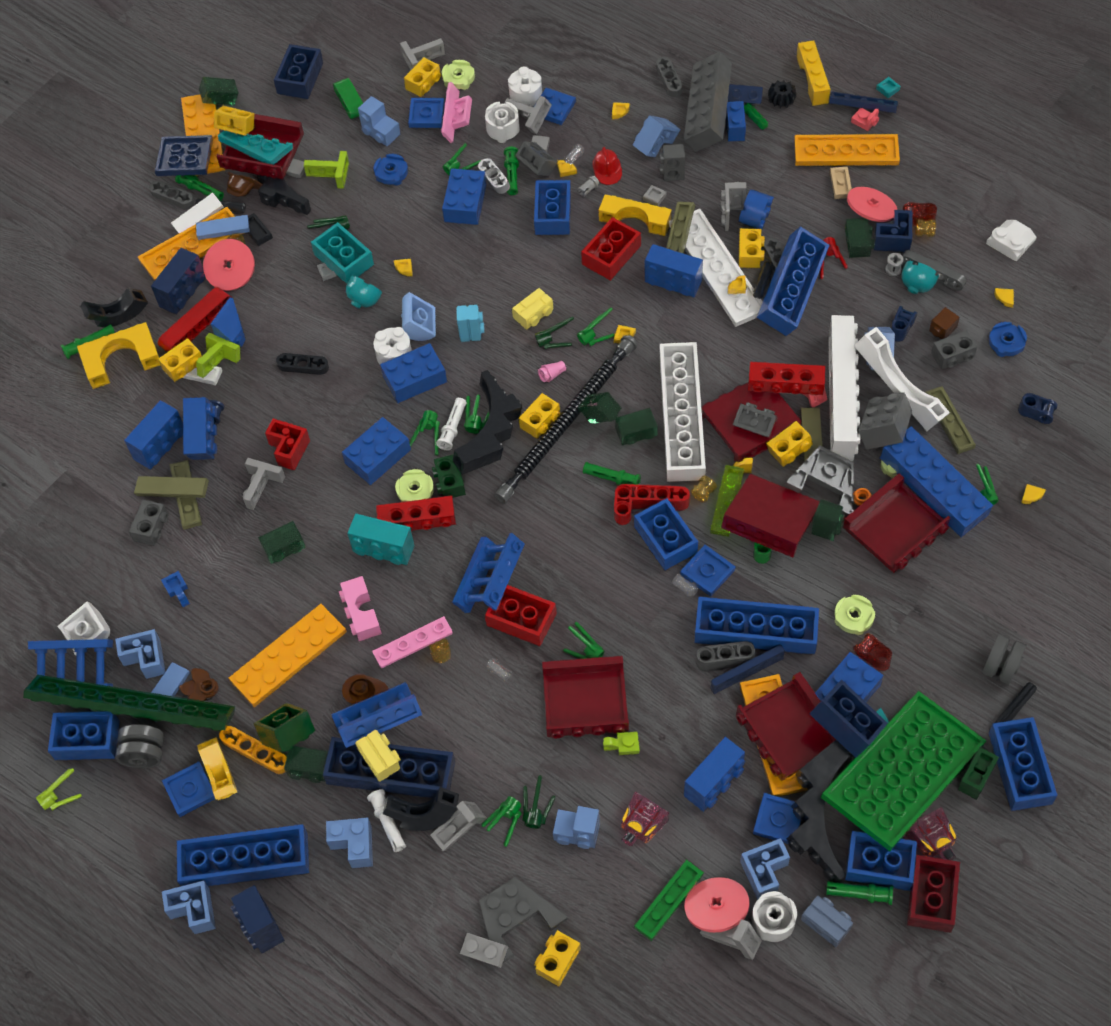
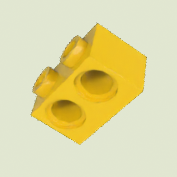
M423 57L404 77L405 89L422 97L435 82L439 81L441 77L440 66Z
M222 106L214 112V128L247 135L254 129L255 113Z
M740 228V268H760V262L764 261V250H761V247H764L765 237L761 236V229Z
M187 338L158 358L166 374L176 382L194 368H197L196 362L202 355Z
M541 393L519 417L520 428L538 439L546 433L549 426L560 416V404Z
M797 421L767 442L769 453L783 467L792 463L797 456L808 451L813 445L810 434Z
M557 930L554 936L551 935L545 945L547 947L544 954H539L534 965L536 966L537 975L560 986L581 950L580 942ZM560 944H565L568 948L564 952H559L556 950V947ZM548 963L557 965L553 971L546 970L545 966Z

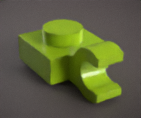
M638 732L617 733V739L613 737L603 738L604 751L618 750L619 755L639 754L640 752Z

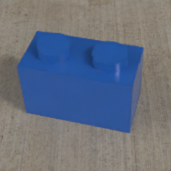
M743 101L727 102L726 125L728 141H745L746 123Z

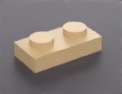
M848 167L830 168L834 199L847 198L849 191L852 189Z

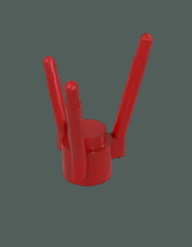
M833 237L823 239L824 242L829 244L826 255H835L837 259H840L844 268L847 269L848 266L840 253L839 247L836 245L835 239ZM824 261L820 268V279L824 277Z

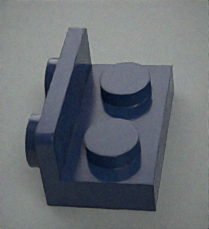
M730 84L728 102L743 101L749 104H761L763 87Z

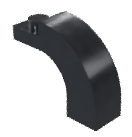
M127 287L124 293L114 302L96 304L83 301L80 307L86 319L94 320L97 327H107L109 325L117 326L133 319L146 307L148 301L142 290Z
M439 787L433 799L422 804L410 803L388 795L385 800L383 815L399 820V828L412 831L431 830L445 824L453 816L457 809L459 794Z

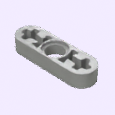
M486 158L479 162V170L485 171L486 180L497 193L503 194L510 189L507 178L491 159ZM498 174L496 177L490 178L492 175Z

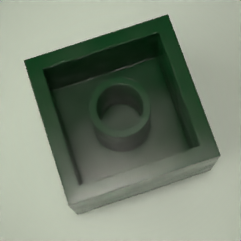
M288 703L253 723L262 745L280 752L291 750L293 745L308 739L309 735L315 732L308 711Z

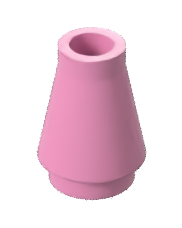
M563 361L542 365L538 369V375L543 382H550L566 371V365Z

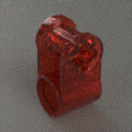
M908 202L903 205V210L910 211L912 207V226H932L935 224L937 206L935 204Z
M867 633L861 643L853 647L854 652L876 670L886 671L891 666L892 651L874 635ZM879 657H884L887 660H880Z

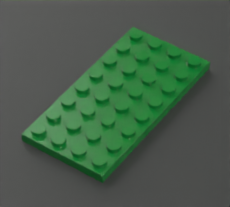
M918 691L886 725L875 740L822 793L821 798L888 851H891L971 761L979 747L982 748L985 745L986 740Z

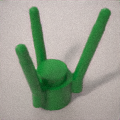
M464 143L455 155L442 166L449 176L451 168L459 169L460 163L456 158L467 146V143ZM478 160L461 169L468 170L478 165L481 160Z
M610 307L602 315L594 319L586 328L577 333L579 341L584 346L589 344L591 347L595 343L615 336V334H610L594 339L596 334L592 329L613 308Z
M479 394L476 396L471 416L470 396L466 397L464 427L467 432L472 434H478L489 418V412L483 422L481 417L476 415L480 399Z
M431 410L424 411L423 417L420 419L419 425L409 442L410 447L419 432H423L424 429L431 430L434 427L435 455L439 454V447L436 445V442L439 439L440 422L437 421L438 415L436 412Z
M976 464L985 489L980 491V493L990 503L995 505L999 502V499L995 493L987 466L983 467L984 475L980 464Z
M575 622V626L588 640L573 627H568L587 646L584 650L586 656L564 648L563 651L579 659L599 658L604 655L605 651L594 641L578 622Z
M508 796L506 801L502 802L499 808L482 823V827H485L491 822L486 829L490 831L503 816L508 819L514 817L504 842L505 847L508 846L517 820L522 814L519 811L522 807L521 803L515 798Z

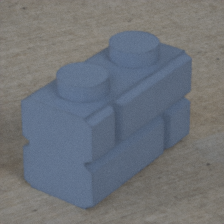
M817 896L802 914L801 921L834 947H837L851 930L853 922L846 912L837 911L833 907L834 904L828 898Z

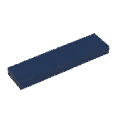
M833 91L829 98V103L871 110L878 109L879 111L896 113L898 102L894 100Z
M778 645L712 679L711 691L713 694H716L784 659V648L782 645Z

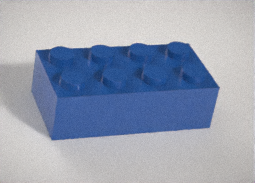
M1034 717L993 723L989 731V737L994 754L999 757L997 764L1011 811L1052 805L1057 797V792Z

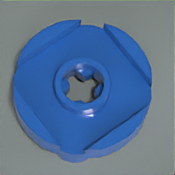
M387 154L385 158L381 159L380 157L376 160L374 174L378 182L388 185H400L408 174V166L402 156Z
M1011 322L996 324L989 335V345L999 357L1019 354L1024 350L1027 340L1025 330L1019 325L1017 327L1012 325ZM1007 337L1008 339L1011 338L1012 340L1006 341L1004 340V338Z

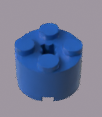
M751 189L744 202V208L741 211L738 222L762 230L766 217L768 218L774 197Z

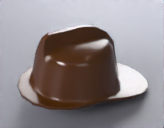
M228 172L230 177L227 182V192L233 196L245 197L252 189L259 190L262 186L260 182L250 177Z
M356 674L345 681L342 687V694L347 702L356 704L389 688L379 679L365 674Z

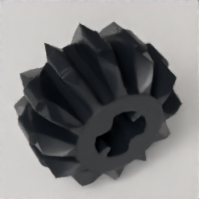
M777 80L776 83L771 84L768 90V98L774 107L778 105L780 109L782 106L788 108L789 105H793L797 96L795 85H792L791 81L786 83L785 80L782 82Z

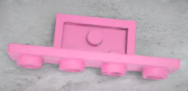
M452 82L448 83L446 91L447 95L441 128L443 137L450 143L453 142L455 129L469 125L472 99L469 95L459 98L460 91Z
M443 616L372 652L380 668H384L452 635L453 632Z

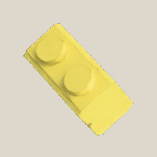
M538 288L512 308L513 318L526 330L531 326L534 327L541 318L552 313L554 309L553 300Z
M374 730L366 737L364 736L356 741L355 744L358 751L378 781L381 782L400 769L398 762L401 759L395 750L391 751L388 745L390 742L384 733L380 735L377 730Z

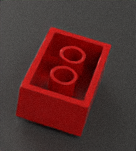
M612 217L581 251L582 265L611 281L641 247V232Z
M507 585L497 610L488 608L485 614L486 625L541 646L557 614L556 603Z

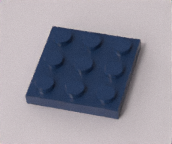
M212 135L162 137L155 167L156 176L207 175L213 143Z

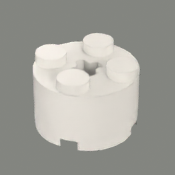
M521 67L512 73L508 79L511 100L530 105L531 107L536 104L542 94L541 76L536 71L527 67Z
M495 102L487 107L485 111L486 131L491 138L504 143L519 133V115L515 105L506 102V104Z
M401 327L387 328L375 334L374 350L379 364L412 351L409 336Z
M776 891L767 892L756 901L752 913V926L762 940L779 942L792 934L797 919V909L794 902ZM771 914H774V916L778 919H773V917H770Z

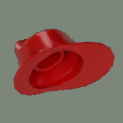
M602 147V150L596 154L593 160L594 173L601 184L613 185L620 181L622 177L621 164L614 151Z

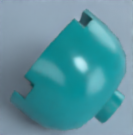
M907 261L902 270L901 277L904 285L908 288L907 290L910 293L917 294L918 292L930 291L936 284L939 274L935 275L936 271L923 263L913 265V261Z
M351 276L346 285V295L352 301L350 304L358 309L361 306L367 308L375 305L380 299L382 291L372 284L365 283V280Z

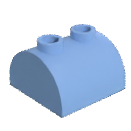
M410 292L404 295L402 298L401 314L402 328L408 334L409 339L425 341L436 336L435 307Z

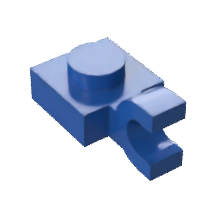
M179 571L161 580L169 596L173 597L176 595L182 607L190 604L183 592L188 587Z

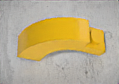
M217 737L197 745L198 752L208 773L215 799H225L237 793L234 779Z

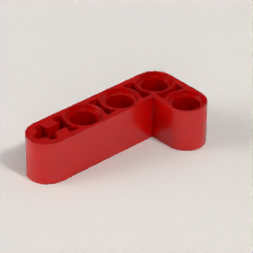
M621 484L615 489L614 519L619 525H626L631 521L632 509H648L666 498L676 511L685 510L690 504V492L683 486Z

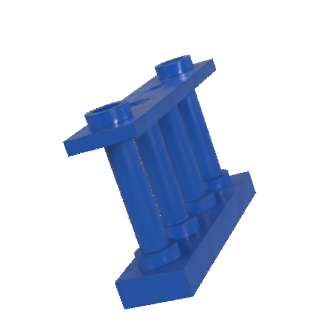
M513 533L509 534L505 544L496 545L486 536L481 537L452 603L464 613H470L474 603L482 601L491 609L497 610L525 543ZM501 552L499 559L493 561L495 554ZM494 569L491 577H486L488 570ZM487 585L484 593L478 594L481 586Z
M113 640L28 641V649L35 650V654H37L38 675L45 676V653H47V650L55 649V653H57V678L65 679V653H67V649H74V652H76V681L85 682V652H87V648H94V652H96V684L113 687L111 683H104V652H107V648H113Z
M405 682L331 715L347 748L374 730L382 733L422 715L415 695H411L409 687Z

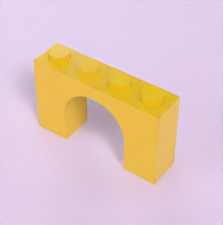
M146 322L77 346L87 378L93 389L110 383L105 369V362L108 356L116 350L132 349L136 351L145 371L160 366L159 355Z

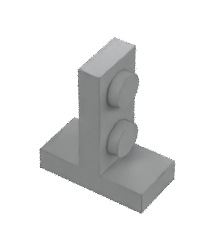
M441 38L410 49L406 41L400 43L402 56L410 70L423 57L431 60L445 55L444 43Z
M542 96L539 97L534 107L509 98L504 103L509 102L515 105L518 114L527 119L525 126L531 133L536 135L552 106Z
M247 458L245 466L248 473L252 474L249 488L243 493V500L246 508L254 510L268 480L283 483L285 475L282 467Z
M462 801L456 806L458 810L453 816L431 834V837L442 851L448 850L476 823L481 824L487 819L475 802Z
M742 919L739 925L724 932L700 931L702 937L736 948L742 952L745 958L751 960L754 959L762 942L751 924Z

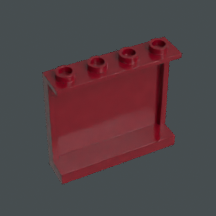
M254 114V129L249 132V135L259 134L263 135L264 139L272 140L274 138L283 144L287 142L293 143V149L274 165L263 163L227 145L223 155L217 154L216 156L220 168L284 179L304 135L302 123Z
M748 382L738 385L731 392L724 393L718 399L707 402L701 407L702 419L706 418L734 453L735 462H741L744 458H753L768 450L767 442L795 421L800 425L802 422L779 393L748 391ZM748 402L756 405L758 410L764 411L765 408L775 412L774 415L778 419L777 422L775 421L769 438L733 426L740 404L746 405Z
M900 473L845 518L843 528L893 573L898 569H904L912 557H918L926 545L929 547L939 534L943 535L949 529L948 524L950 521L949 516L943 519L903 484L905 478Z
M750 474L725 512L721 528L793 558L798 544L814 517L818 516L821 502Z
M623 656L542 662L547 737L559 739L569 735L573 737H581L584 734L599 736L609 732L617 734L629 731Z
M801 672L793 675L792 681L744 707L740 704L736 711L738 723L741 726L744 725L749 739L758 746L760 756L764 760L767 759L772 774L775 777L778 776L781 781L797 773L836 740L809 714L818 705L820 699Z

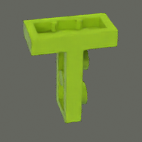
M340 151L338 161L304 160L306 176L335 178L337 188L344 189L349 166L347 151Z
M209 333L206 336L207 352L196 362L197 376L204 378L224 358L237 363L241 359L240 345Z

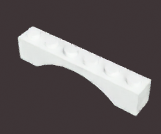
M877 327L865 334L854 345L894 393L905 392L912 409V415L926 431L930 430L950 413L938 398L921 391L905 377L893 358L889 341Z

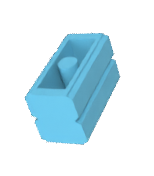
M466 305L457 306V324L461 342L470 340L480 341L482 339L481 333H485L483 312H479L477 305H468V307Z

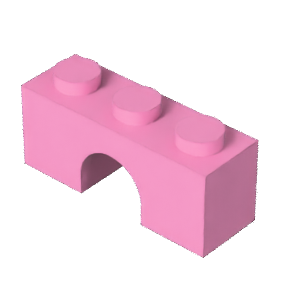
M363 576L340 583L342 591H339L342 603H347L348 607H345L344 610L347 619L352 618L353 623L349 625L353 636L357 635L359 641L382 634L374 609L368 611L359 610L362 604L371 601Z

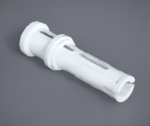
M463 398L455 399L449 419L441 429V437L436 442L440 449L451 450L453 447V439L458 434L457 426L467 404Z
M383 789L376 790L370 793L367 799L372 803L375 810L374 815L380 819L393 851L399 852L406 848V845L394 819L383 815L386 800L384 796L385 791Z

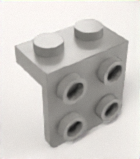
M746 182L725 183V190H721V226H725V231L729 230L730 210H743Z

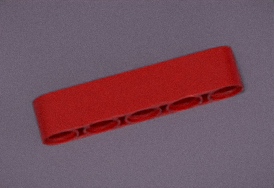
M219 287L212 289L161 335L158 340V346L169 352L187 338L192 341L211 324L232 296Z

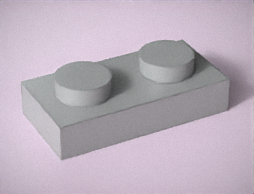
M467 933L460 954L501 968L508 946Z

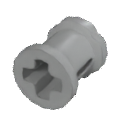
M891 253L887 258L888 264L885 271L889 276H897L902 270L903 257L899 253Z

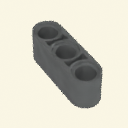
M750 642L704 646L697 651L696 665L702 671L735 668L753 659L755 648ZM742 652H747V653H749L750 655L744 656V655H742L741 653H742ZM726 654V655H729L730 657H729V658H722L721 655ZM708 657L710 660L703 661L701 658Z

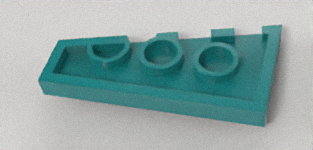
M225 130L218 134V141L267 164L274 165L293 149V143L287 142L283 144L278 139H264V136L259 134L249 135L248 133L247 135H241Z

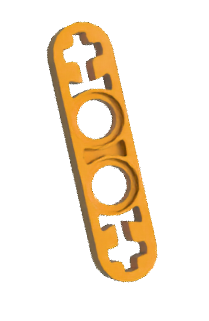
M227 726L225 730L220 731L219 737L222 743L230 749L276 774H283L289 769V761L281 752L262 745L259 740L233 726ZM232 733L233 737L237 739V741L235 742V740L232 738L227 739L225 735H230ZM244 741L251 742V746L247 750L241 749V744ZM261 750L268 751V755L264 759L257 757ZM272 757H273L274 760L277 761V762H281V761H282L284 765H283V766L279 765V766L277 767L276 764H275V762L272 761Z

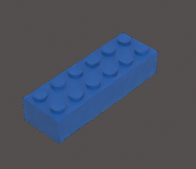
M801 226L789 236L756 318L785 336L798 327L829 244Z
M912 426L906 430L902 443L883 447L880 459L887 466L890 465L897 474L900 473L905 478L904 482L943 519L949 516L948 526L960 537L964 536L989 515L993 504Z
M699 597L695 643L720 645L750 642L754 645L755 649L771 650L778 645H782L785 652L815 655L819 608Z
M303 824L177 841V882L180 886L205 881L207 886L310 873L308 834Z

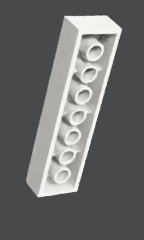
M832 315L828 335L830 451L853 461L854 455L858 454V444H860V434L858 433V428L860 427V417H858L860 402L857 401V396H859V385H857L859 369H856L858 354H856L857 349L854 347L858 342V338L855 335L857 334L858 326L857 323H854V316Z
M697 342L660 344L667 482L705 480L706 467Z

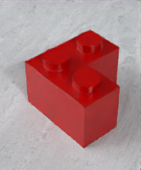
M273 418L265 432L269 445L277 447L274 452L277 464L295 471L310 442L307 429Z

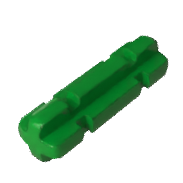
M747 103L744 105V112L758 124L757 126L760 129L764 130L768 127V121L763 118L752 104Z

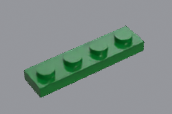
M686 860L635 924L634 928L652 941L699 882L704 872Z

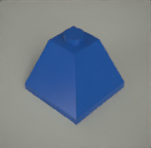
M230 297L211 322V327L214 335L242 347L245 342V335L234 300Z

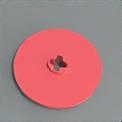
M855 187L847 195L848 205L861 217L882 223L893 220L894 210H897V206L884 193L868 187Z
M225 239L215 243L207 251L203 261L206 279L212 286L219 287L223 291H233L243 287L252 277L255 267L254 256L249 247L235 239ZM227 262L231 263V268L227 267Z
M717 877L704 880L695 885L686 896L684 907L686 916L692 925L702 931L716 933L730 930L739 925L741 919L744 920L748 914L750 902L748 893L741 884L729 878Z

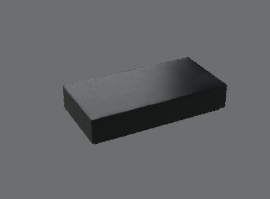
M255 213L248 216L250 232L247 233L258 246L273 238L271 232Z

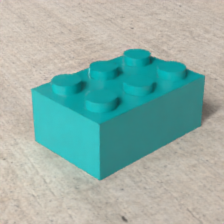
M338 222L311 241L314 255L321 262L325 263L330 270L334 271L346 284L351 276L358 277L374 265L372 252Z
M356 513L347 533L352 550L356 554L372 556L377 560H388L396 565H407L415 546L410 527Z

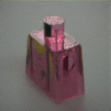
M635 792L622 819V828L627 831L622 841L631 847L637 839L648 843L669 821V812Z
M942 807L919 819L906 833L911 841H917V847L925 856L934 857L939 854L945 860H952L956 857L950 847L954 845L957 838Z

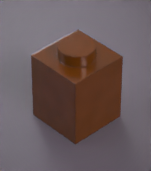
M945 307L932 319L929 331L940 339L947 338L957 328L960 317Z

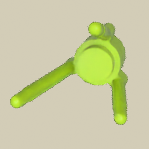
M73 768L68 769L48 789L36 796L37 801L44 810L50 807L53 811L61 805L82 797L81 794H77L56 802L58 797L54 790L74 772Z

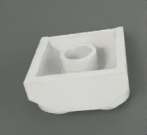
M1006 220L1000 227L992 231V235L987 239L986 244L1012 260L1017 261L1037 237L1029 227L1017 220Z
M88 601L57 626L67 640L107 639L110 635V628L101 613Z

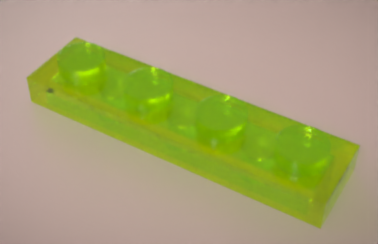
M725 465L710 529L711 534L729 537L730 532L721 528L725 512L740 490L744 468Z

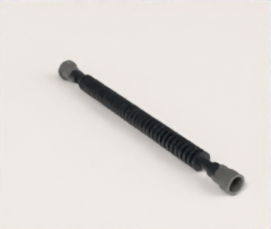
M624 335L621 338V342L616 347L617 350L613 353L612 359L604 361L546 433L514 469L516 474L513 478H509L506 483H503L494 493V497L499 502L507 503L515 493L514 490L521 478L526 479L536 465L539 464L556 441L559 440L595 394L616 371L618 361H622L632 350L637 348L634 337Z

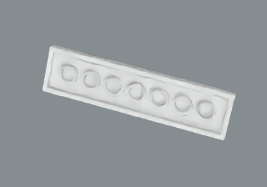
M701 209L695 210L685 251L690 256L703 259L702 277L735 327L755 319L763 301L753 297L754 288L746 276V294H728L729 284L738 276L744 275V273ZM673 220L669 221L670 228L672 226Z

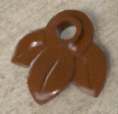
M193 668L191 671L193 680L179 686L181 692L188 696V699L205 701L206 698L215 696L219 689L218 683L210 678L209 673L200 668ZM208 687H212L211 690L206 691Z

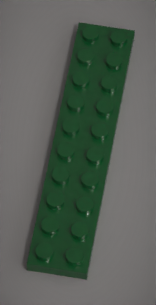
M38 674L23 692V698L34 702L46 701L53 705L64 704L70 705L72 708L83 707L89 708L92 711L111 712L114 715L126 714L133 718L144 717L151 718L153 721H169L177 725L188 724L195 728L206 727L214 731L225 730L235 713V706Z

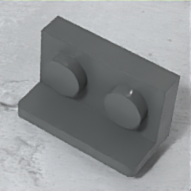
M748 402L746 405L740 404L733 426L769 438L775 421L777 422L778 419L774 415L775 412L765 408L764 411L758 410L756 405Z

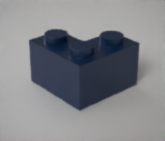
M894 210L892 224L876 223L874 250L897 252L910 250L913 211Z

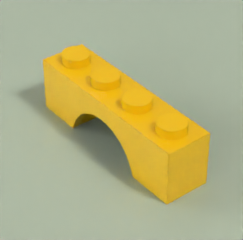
M815 41L798 43L797 60L800 69H804L806 72L808 94L812 106L829 103L831 89Z
M606 194L599 208V221L607 223L612 217L619 221L625 218H638L646 223L649 233L666 236L672 216V209Z

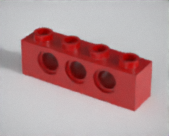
M750 362L748 391L823 395L825 366Z
M452 496L376 505L377 519L408 526L411 528V532L419 529L429 530L434 527L456 525Z

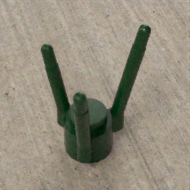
M346 215L315 219L313 222L316 224L307 226V228L333 225L338 222L346 230L350 229Z
M570 317L547 330L536 333L535 338L538 346H544L545 350L554 347L572 346L571 342L550 344L553 341L550 333L567 325L568 322L574 320V317Z
M541 775L538 776L533 806L529 811L527 786L523 787L524 814L522 821L525 822L524 825L533 829H540L541 825H545L548 813L556 798L554 795L551 797L542 815V811L537 809L542 780Z

